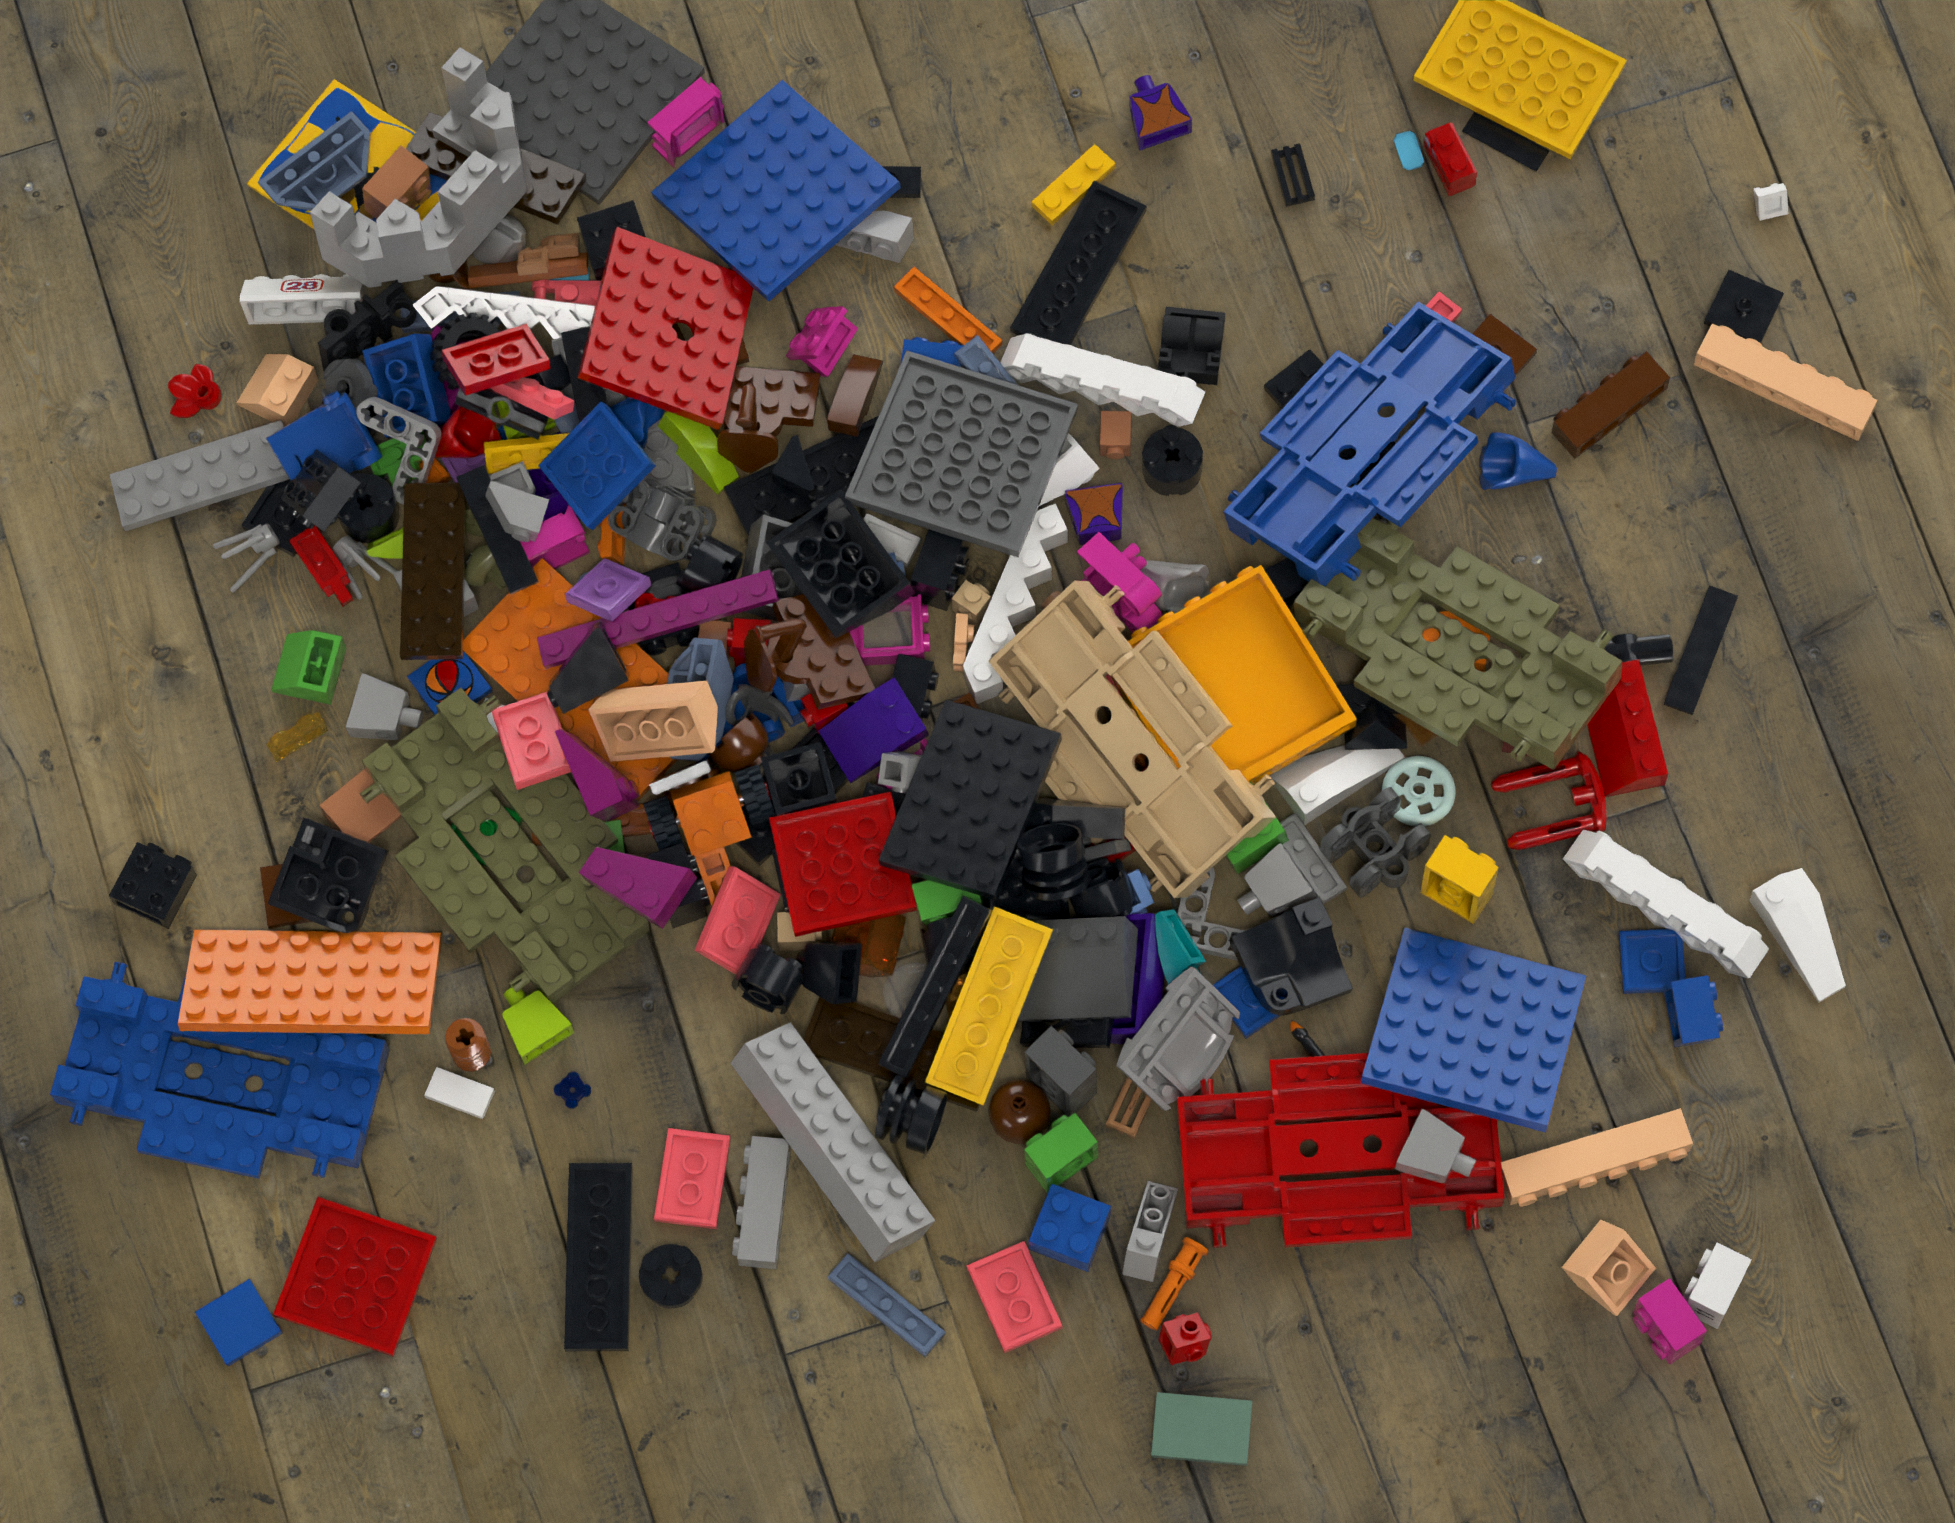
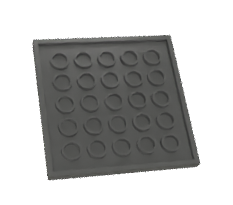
M543 0L488 68L486 77L488 83L504 92H510L520 148L585 173L586 181L579 192L600 205L653 139L652 135L656 132L648 125V121L697 79L702 77L705 69L702 65L601 0Z
M906 351L846 492L845 499L849 500L854 506L1018 558L1078 411V404Z

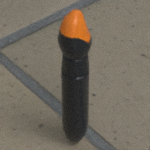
M1292 1021L1290 1023L1291 1033L1297 1041L1301 1042L1310 1057L1325 1056L1309 1036L1308 1031L1295 1021Z

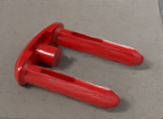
M1578 751L1575 757L1561 760L1554 770L1546 765H1540L1499 775L1492 781L1491 787L1494 791L1507 793L1580 775L1585 785L1570 789L1574 806L1588 803L1591 806L1592 813L1590 815L1514 833L1507 839V846L1510 849L1520 851L1578 837L1582 830L1595 833L1606 830L1607 815L1604 789L1598 772L1586 754ZM1573 827H1578V828H1574V829H1570V830H1566V831H1562V832H1557V831H1561V830H1565V829H1569V828H1573Z

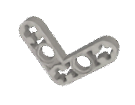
M369 397L359 403L356 414L359 421L367 427L407 444L392 487L396 501L404 504V488H402L404 483H408L411 477L415 478L411 483H426L441 440V431L438 425L430 420L378 397ZM374 406V412L379 415L371 418L370 411L366 408ZM388 411V415L386 417H382V415H384ZM394 416H400L404 419L406 424L404 431H397L393 427L392 419ZM428 430V436L432 439L425 442L423 449L417 448L422 445L424 435L420 434V432ZM412 455H417L423 460L422 470L418 471L412 468L410 465Z
M1212 867L1207 872L1210 878L1202 884L1201 891L1195 890L1189 897L1181 898L1177 915L1185 928H1192V934L1201 936V930H1206L1204 945L1199 944L1200 937L1191 936L1201 953L1238 961L1235 953L1229 951L1231 948L1229 939L1231 936L1245 930L1205 922L1215 880V871ZM1190 898H1198L1202 901L1203 907L1199 912H1190L1186 909V901ZM1215 933H1220L1226 937L1227 942L1223 947L1215 948L1210 945L1209 938Z

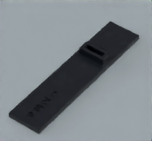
M482 465L457 476L456 479L510 594L538 583L539 581L520 541L514 539L512 534L505 532L485 496L491 481L485 466Z
M1709 585L1664 705L1693 715L1738 595Z

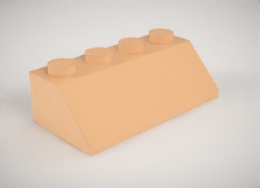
M707 680L611 689L601 694L588 709L610 762L713 753L715 750L718 706Z

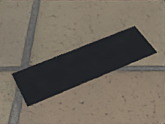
M1475 111L1462 132L1536 172L1549 153V150Z

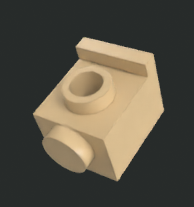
M965 580L952 597V610L955 613L968 614L969 622L978 627L991 601L990 593L981 584H972Z

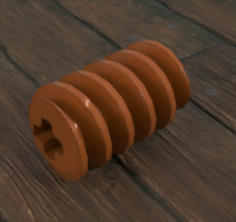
M469 1018L458 1019L451 1023L446 1031L445 1039L457 1067L468 1072L478 1071L485 1067L490 1060L491 1048L482 1026Z

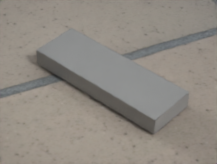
M1294 813L1281 821L1280 824L1286 831L1289 841L1282 845L1286 848L1316 893L1317 897L1315 898L1320 897L1324 905L1346 891L1347 886L1329 860L1320 851V847L1297 814Z

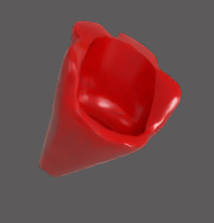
M458 406L440 428L441 440L435 458L465 459L475 458L484 454V442L501 440L500 434L496 429V423L487 417Z

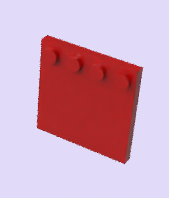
M891 792L769 818L795 937L917 911L910 875L881 866L878 861L896 819Z
M317 1197L273 1315L288 1322L394 1357L437 1237Z

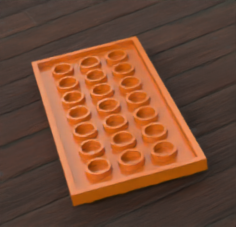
M543 558L533 567L539 582L516 593L510 594L509 592L463 640L464 652L517 702L550 691V680L562 666L559 665L549 669L543 666L537 637L602 619L600 616L567 602L565 594L573 586ZM636 643L616 649L629 672V681L613 689L667 684L669 673ZM601 695L564 714L560 707L555 708L562 730L578 736L628 778L629 781L632 780L635 783L640 795L636 798L637 801L651 789L649 784L663 776L677 761V759L670 757L610 762L588 710Z
M194 930L178 1019L179 1031L430 1034L442 944L441 933Z

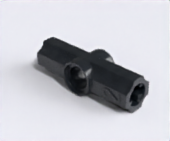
M460 388L454 403L487 417L495 423L503 424L537 440L540 439L549 418L489 389L465 396ZM499 401H504L509 406V414L505 418H499L495 414L494 408Z
M1620 634L1614 636L1604 648L1606 652L1622 660V662L1639 659L1640 665L1673 662V643L1670 634L1637 637L1635 634Z

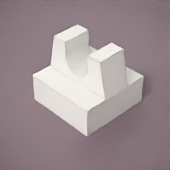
M1774 183L1770 187L1761 189L1760 187L1753 188L1756 215L1760 221L1788 214L1787 189L1784 183Z

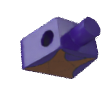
M1144 75L1135 80L1134 84L1138 93L1132 94L1129 97V107L1139 151L1192 133V118L1169 83L1155 86L1150 75Z
M1122 483L1065 491L1066 508L1080 545H1085L1098 532L1109 542L1122 539Z

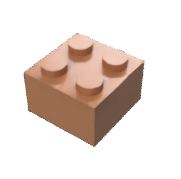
M400 145L362 188L365 211L377 219L394 199L412 209L418 203L420 205L423 204L431 194L429 166Z

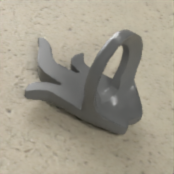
M739 684L737 686L738 690L731 695L726 705L725 717L727 722L733 726H736L745 717L748 718L753 711L767 714L774 722L780 716L786 723L791 726L793 725V720L786 707L778 699L770 696L773 690L765 693L754 686ZM741 700L745 712L741 718L736 720L734 711L737 702Z

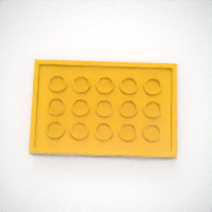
M1459 0L1414 74L1413 81L1571 160L1625 68L1627 60L1508 0Z

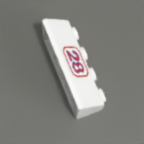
M319 274L313 276V278H300L288 275L283 277V279H270L269 277L258 276L253 280L244 281L240 293V303L249 325L324 322L326 315L336 309L346 310L351 315L356 313L357 310L354 303L357 300L361 303L363 301L362 296L365 294L368 296V287L347 274L342 277H330Z

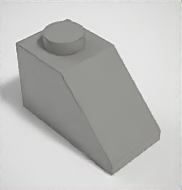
M490 481L485 496L505 532L512 534V537L518 541L529 542L531 540L535 542L549 499Z

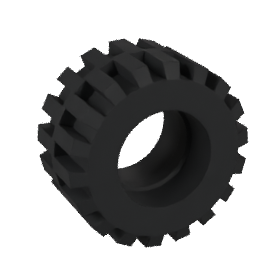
M470 313L467 317L464 314L459 315L455 320L451 319L433 341V351L430 353V359L435 362L432 365L433 371L440 373L438 379L441 383L445 380L449 383L447 388L453 391L455 387L460 389V386L442 358V350L455 346L460 340H475L500 332L497 329L500 324L497 321H494L492 324L488 322L489 316L482 315L481 318H477V313Z

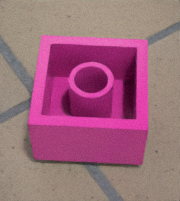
M1670 1278L1640 1297L1633 1310L1635 1317L1632 1319L1634 1324L1642 1334L1647 1332L1653 1341L1651 1344L1653 1351L1660 1360L1665 1358L1669 1365L1701 1345L1707 1332Z

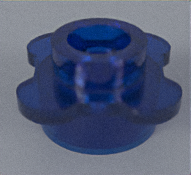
M570 1072L560 1083L554 1086V1093L556 1096H561L564 1099L567 1108L574 1109L582 1098L590 1096L591 1087L583 1083L577 1072ZM571 1088H575L574 1093L570 1092Z

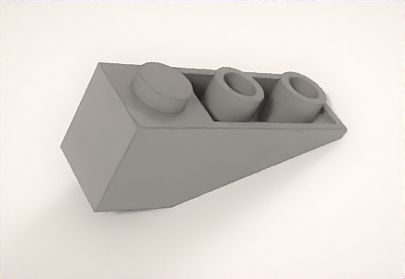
M885 210L873 211L835 245L900 263L914 239L912 218Z
M1150 1181L1147 1182L1127 1247L1123 1275L1153 1282L1178 1188Z

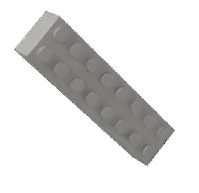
M791 1022L746 1042L731 1061V1065L873 1261L877 1262L920 1240L935 1222V1219Z

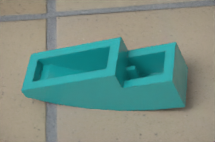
M1174 909L1159 911L1155 914L1156 939L1162 969L1169 985L1190 967L1195 968L1199 972L1197 968L1205 963L1206 960Z

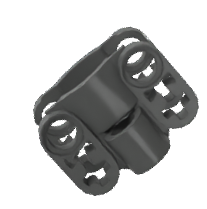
M644 479L634 488L633 492H630L609 513L608 523L614 532L638 546L670 561H678L683 559L689 560L687 559V554L695 542L700 544L706 535L711 536L717 519L715 512L710 507L696 506L694 502L696 498L693 495L676 487L662 486L657 480ZM621 511H623L622 524L625 529L620 528L616 523V517ZM704 518L708 520L707 525H703Z
M1388 787L1380 792L1371 801L1370 806L1363 809L1359 807L1347 809L1343 813L1341 824L1331 829L1321 840L1320 851L1330 863L1335 862L1347 851L1353 849L1365 864L1354 876L1351 875L1350 887L1359 898L1366 896L1375 889L1380 881L1390 888L1402 886L1408 876L1409 865L1407 860L1411 861L1420 855L1430 842L1431 834L1422 823L1404 836L1400 834L1398 844L1383 829L1382 825L1391 820L1395 813L1400 810L1401 798L1392 787ZM1371 842H1377L1382 845L1383 849L1379 852H1372L1367 848V845ZM1396 865L1403 872L1399 875H1391L1386 869Z

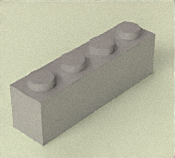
M752 1136L751 1145H745L744 1164H748L747 1176L741 1177L740 1194L745 1195L744 1205L738 1206L736 1225H741L740 1237H734L732 1255L737 1256L739 1266L777 1269L791 1146L786 1139Z

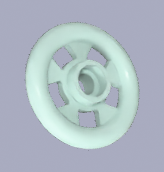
M1410 756L1398 761L1388 770L1382 783V791L1392 787L1399 797L1404 795L1406 801L1410 803L1405 809L1400 807V810L1393 816L1398 821L1410 826L1417 827L1420 823L1424 826L1435 824L1449 813L1455 801L1456 788L1452 775L1439 761L1426 756ZM1424 768L1431 771L1430 778L1417 776L1418 769ZM1402 773L1410 777L1404 784V787L1396 783V780ZM1433 785H1443V797H1434ZM1415 786H1422L1425 791L1422 794H1416L1413 788ZM1430 803L1433 811L1420 814L1418 806Z

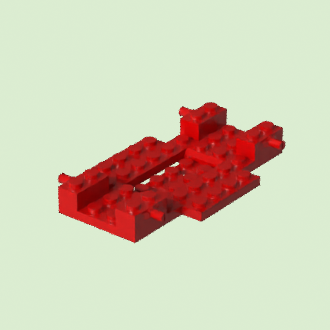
M1369 1053L1269 1060L1271 1090L1214 1094L1213 1079H1208V1091L1206 1090V1079L1200 1080L1201 1095L1177 1097L1186 1229H1212L1214 1248H1219L1218 1236H1220L1221 1248L1227 1246L1225 1228L1233 1225L1250 1224V1219L1282 1217L1284 1248L1412 1239L1410 1208L1439 1206V1211L1459 1210L1465 1212L1466 1230H1472V1218L1474 1230L1480 1229L1478 1211L1484 1208L1502 1207L1505 1199L1497 1119L1362 1084L1361 1079ZM1422 1109L1428 1111L1460 1133L1465 1138L1460 1153L1476 1160L1469 1177L1451 1170L1445 1183H1439L1407 1173L1298 1182L1280 1181L1279 1178L1280 1176L1297 1177L1309 1174L1328 1175L1337 1172L1393 1170ZM1401 1115V1117L1275 1126V1124ZM1369 1136L1377 1137L1382 1144L1380 1150L1375 1153L1366 1151L1363 1147L1364 1139ZM1307 1140L1315 1142L1318 1147L1317 1154L1313 1157L1303 1156L1299 1149L1301 1143Z

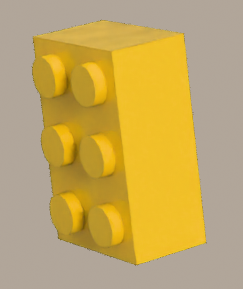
M1444 835L1425 865L1420 893L1474 925L1493 895L1499 867L1495 865L1496 862L1484 853L1478 855L1468 849L1469 846L1463 840L1457 837L1451 839Z

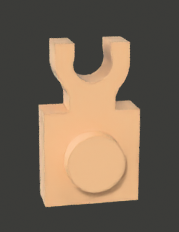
M956 613L953 655L954 671L963 672L968 643H973L975 625L969 624L968 614Z

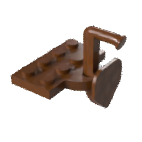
M736 366L723 420L725 430L719 433L717 439L718 453L747 473H752L776 460L778 457V440L776 436L780 433L783 425L813 427L820 387V373Z
M804 594L779 599L778 602H774L772 608L778 622L761 627L755 626V629L749 630L744 640L748 682L765 693L772 691L777 677L792 684H806L819 710L858 701L875 689L850 632L835 638Z

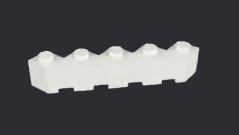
M436 286L413 304L414 308L431 329L435 328L436 325H439L456 311L458 315L464 314L465 317L470 313H477V318H481L482 315L489 316L488 322L499 317L507 329L527 324L531 329L541 322L553 339L562 338V332L590 326L595 305L445 286Z
M1028 333L1010 339L1000 362L1010 376L1021 384L1037 380L1058 394L1076 391L1097 405L1115 402L1136 416L1155 413L1177 427L1193 423L1205 391L1197 387L1196 382L1190 378L1115 359L1108 355L1086 351L1072 345L1061 344Z
M1056 503L1036 512L1019 557L1010 555L963 664L964 680L977 704L996 697L1003 691V680L988 661L1016 636L1012 627L1036 617L1035 603L1028 589L1052 580V568L1045 551L1068 542V530Z
M1582 830L1563 858L1579 877L1601 883L1616 901L1637 906L1653 925L1674 930L1691 949L1712 954L1728 973L1750 978L1769 950L1761 940L1762 935L1757 930L1740 923L1726 914L1721 907L1701 898L1687 889L1681 881L1670 878L1651 866L1645 858L1634 855L1614 842L1610 836L1602 831L1595 833Z

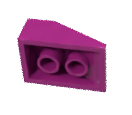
M562 729L555 731L590 816L608 822L640 807L636 799L640 796L639 791L632 780L629 781L628 778L578 736Z

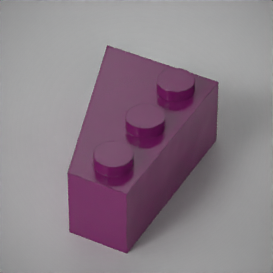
M599 847L594 849L579 871V874L588 883L661 929L664 928L697 879L689 868Z

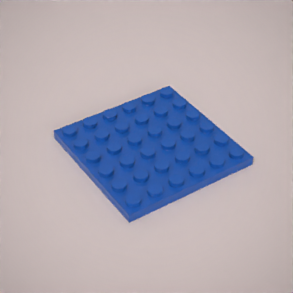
M781 80L651 191V193L660 205L767 301H770L898 191L901 186L894 176L786 82Z
M1404 928L1361 1083L1546 1133L1586 975Z

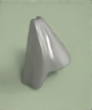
M506 215L474 250V258L488 264L516 261L518 253L524 250L526 246L525 237L527 233L524 226L513 215Z
M1146 560L1147 565L1140 570L1160 589L1162 596L1155 604L1162 611H1173L1175 614L1184 609V604L1192 598L1199 596L1202 599L1205 597L1209 588V581L1206 580L1209 569L1203 564H1181Z

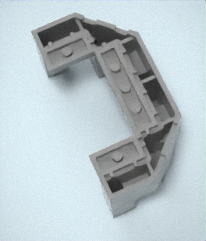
M459 48L441 67L450 111L432 131L435 138L468 156V158L438 191L440 201L421 221L417 211L394 199L375 222L360 212H357L355 215L351 204L331 192H328L310 212L322 260L369 288L382 286L381 282L398 280L399 283L424 279V275L440 273L441 276L454 274L527 192L517 123L510 92H504L488 83L484 62L462 48Z

